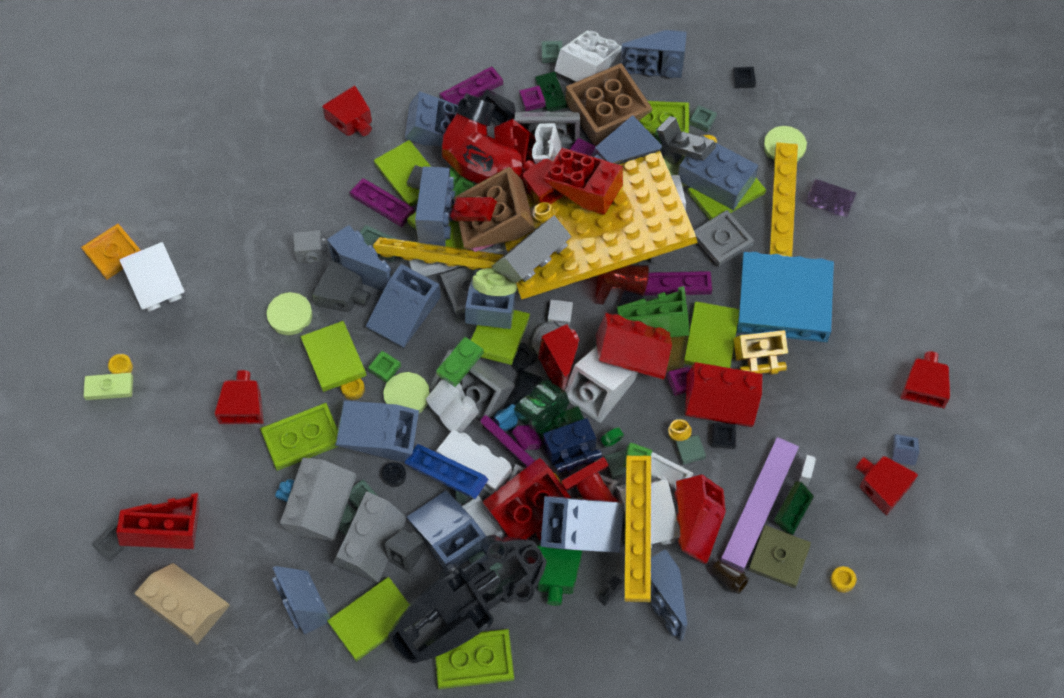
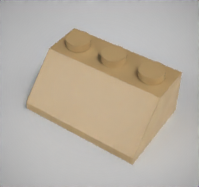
M174 563L152 573L134 593L143 605L197 645L230 606L229 603Z

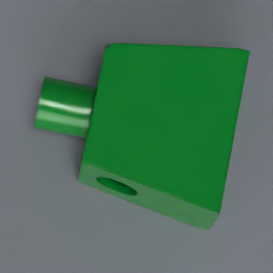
M537 546L547 561L543 575L538 583V591L548 592L547 604L560 606L562 605L563 594H573L582 561V550Z

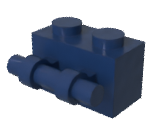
M588 418L543 434V446L551 465L555 464L557 473L564 471L568 473L574 471L575 467L583 464L590 465L594 463V460L602 458L600 449H596V436Z

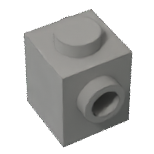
M320 230L293 233L294 252L297 263H315L324 260V252L327 251L326 238L322 239Z

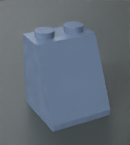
M632 115L595 147L592 157L619 165L661 151L663 146Z

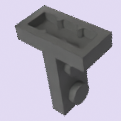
M669 116L657 129L668 163L676 164L683 155L704 161L716 148L714 140L682 132L675 117Z

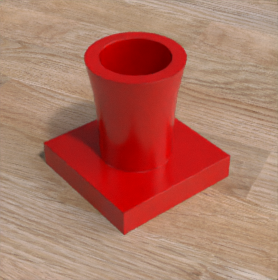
M604 457L561 481L566 491L576 487L582 499L618 502L599 475L600 472L606 470L609 466Z

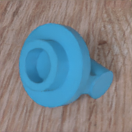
M511 404L506 409L499 410L494 417L495 423L504 431L513 429L518 423V416L516 414L518 410L516 406Z
M287 479L286 482H281L275 497L287 502L295 480Z

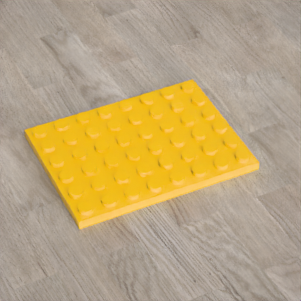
M661 151L619 164L623 166V186L605 215L584 209L565 195L551 204L556 212L555 217L572 237L566 241L568 246L558 254L554 251L550 255L552 260L541 268L538 265L534 268L535 274L526 282L523 279L518 281V283L516 282L521 300L698 243ZM526 194L536 229L543 223L535 221L533 212L537 204L529 194ZM530 233L522 236L517 240L505 242L507 252L514 248Z

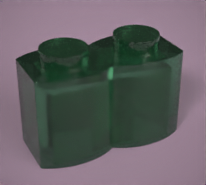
M545 380L537 385L530 395L524 397L514 410L518 420L534 431L539 432L549 426L553 417L563 413L570 401L566 391L549 380Z

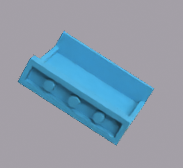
M744 252L741 263V292L736 333L757 334L785 330L786 338L827 343L832 325L834 261L822 258L808 259L801 256L789 257L780 254L769 255L758 252Z

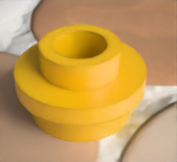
M547 202L537 204L533 212L535 221L539 223H544L556 214L554 207Z
M682 419L674 420L668 428L669 437L676 441L687 440L692 434L689 423Z

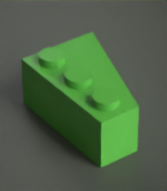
M684 286L679 287L678 292L666 295L665 292L660 293L658 298L646 301L641 299L618 306V315L625 319L641 321L655 328L661 327L670 332V337L690 335Z

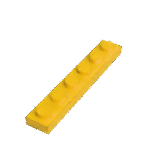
M776 142L769 255L780 254L792 257L798 144Z
M379 237L373 244L376 252L383 257L399 256L404 260L420 259L425 263L441 262L452 267L462 265L472 270L493 268L492 265L504 256V254L482 251L474 252L468 249Z
M627 456L625 602H650L651 456Z

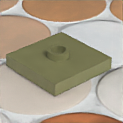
M765 525L748 571L796 588L811 542Z

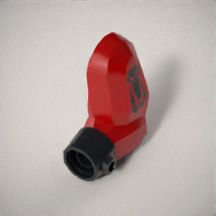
M466 93L464 98L459 101L457 114L443 136L442 157L462 177L477 184L508 167L520 177L522 160L519 152L516 149L502 145L494 138L488 136L487 126L491 124L495 105Z

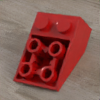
M561 148L542 177V180L582 208L605 215L623 186V166Z
M701 474L676 481L675 499L678 503L677 522L680 526L679 546L686 554L703 564H707L725 516L726 508L724 489Z

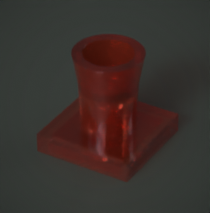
M627 265L597 275L595 304L604 305L612 288L644 296L648 284L649 266Z

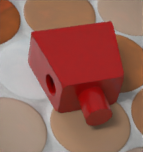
M355 85L322 105L325 119L346 136H351L357 131L362 136H366L371 132L372 127L369 125L372 122L370 108Z
M543 159L537 164L528 160L522 167L524 171L522 175L524 187L536 204L542 202L553 204L564 196L542 180V177L553 162L549 159Z
M927 351L924 354V359H915L900 399L943 409L946 407L950 399L949 366L938 363V353Z
M239 370L236 373V380H226L223 383L215 410V416L219 424L264 423L261 391L258 382L250 380L251 373L249 371Z
M883 456L876 465L863 457L855 467L865 475L860 489L886 516L918 477L916 472L886 456Z

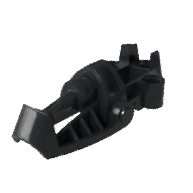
M489 535L481 543L484 556L464 570L457 563L443 568L439 575L440 579L421 593L408 606L389 631V640L395 651L410 663L434 658L459 647L489 628L494 621L489 610L500 602L508 603L514 598L521 603L530 601L534 596L535 588L540 582L547 563L535 542L514 537ZM500 544L499 550L496 553H490L493 545ZM528 550H533V553L529 558L524 557L525 553ZM514 556L519 570L501 582L494 570L491 571L490 567L495 563L502 564ZM521 584H525L524 589L521 592L516 593L517 587ZM441 616L446 625L416 649L413 642L419 637V630L428 622L432 624Z

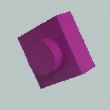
M540 86L519 90V96L526 112L545 107V99Z
M689 366L669 371L666 375L675 396L686 393Z
M532 425L517 426L512 431L517 438L518 445L524 450H538L544 444Z

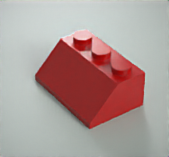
M605 313L595 334L598 360L664 380L672 347L670 332L661 327L648 326L641 321H631L617 314Z
M568 324L543 335L538 359L559 397L564 395L579 342L576 331L574 329L571 330Z
M695 362L687 373L685 416L753 427L762 397L763 374Z
M539 458L482 502L509 537L527 539L542 527L544 497H571L549 466Z

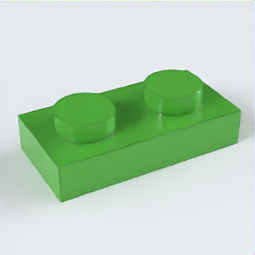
M464 337L436 370L437 375L456 387L484 354V349Z

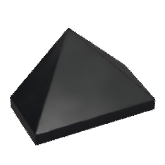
M487 89L481 99L495 105L491 121L498 126L509 120H514L515 104Z
M521 370L504 409L513 404L518 410L516 414L525 418L541 384L542 377Z

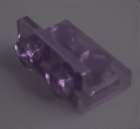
M815 179L809 191L806 204L830 211L838 216L848 217L857 193Z

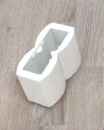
M539 124L535 131L536 143L532 149L535 164L543 159L553 161L561 150V141L555 124Z
M442 379L426 398L429 406L440 416L441 421L450 431L454 429L457 432H463L479 413L474 400L465 396L460 383L454 387Z

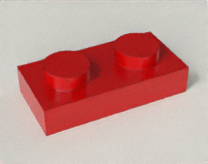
M457 197L450 217L454 221H491L497 201L493 197Z

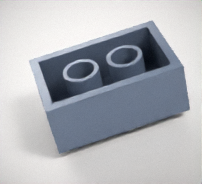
M716 142V148L704 161L686 156L679 166L678 175H680L681 182L732 210L736 208L756 179L759 165Z
M423 167L415 218L418 243L446 246V239L451 238L449 221H453L450 217L453 209L451 205L455 203L454 197L456 194L455 191H452L454 189V177H450L449 168Z

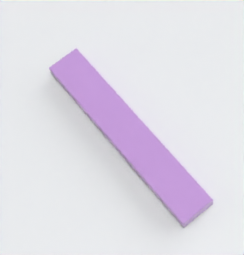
M776 438L721 558L722 562L744 571L799 446L781 438Z

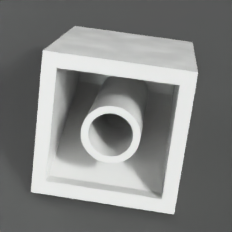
M163 242L119 259L142 310L147 308L149 312L161 307L160 302L168 299L169 303L182 298L181 293L185 291Z
M596 346L574 365L563 399L575 407L579 406L581 411L601 423L633 384L638 372L599 361Z
M662 475L651 478V548L654 543L661 542L662 545L676 542L675 538L680 537V529L668 479ZM626 484L615 488L619 502L624 503L623 518L626 526Z

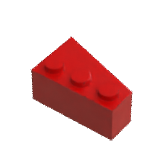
M513 119L494 127L495 140L504 146L516 149L521 155L522 167L528 160L534 162L532 149L536 139L532 133ZM523 170L521 171V176H520V178H521L522 180H523L522 175H523V173H524Z
M198 493L190 494L191 497L175 500V498L167 499V502L156 505L149 503L120 510L116 532L119 546L194 549L200 508Z

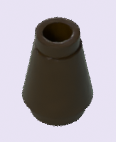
M720 560L711 569V572L715 574L731 593L740 594L749 582L746 572Z

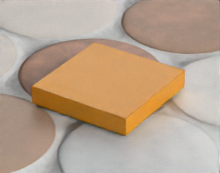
M119 223L81 247L106 280L123 270L119 259L141 251Z

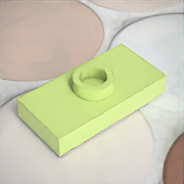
M132 373L85 376V400L132 397Z

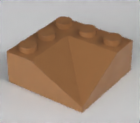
M622 63L566 86L567 105L572 112H579L580 125L595 146L599 145L632 115L639 121L652 112V107Z
M510 167L454 197V202L457 197H493L497 201L491 221H459L463 244L466 249L517 240L535 230L523 180Z

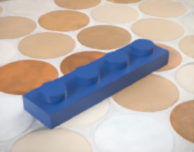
M420 444L415 446L412 455L404 462L409 468L473 499L477 498L489 480L484 474Z

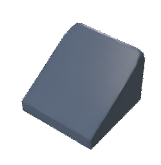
M894 435L892 460L897 463L915 465L919 455L918 438Z

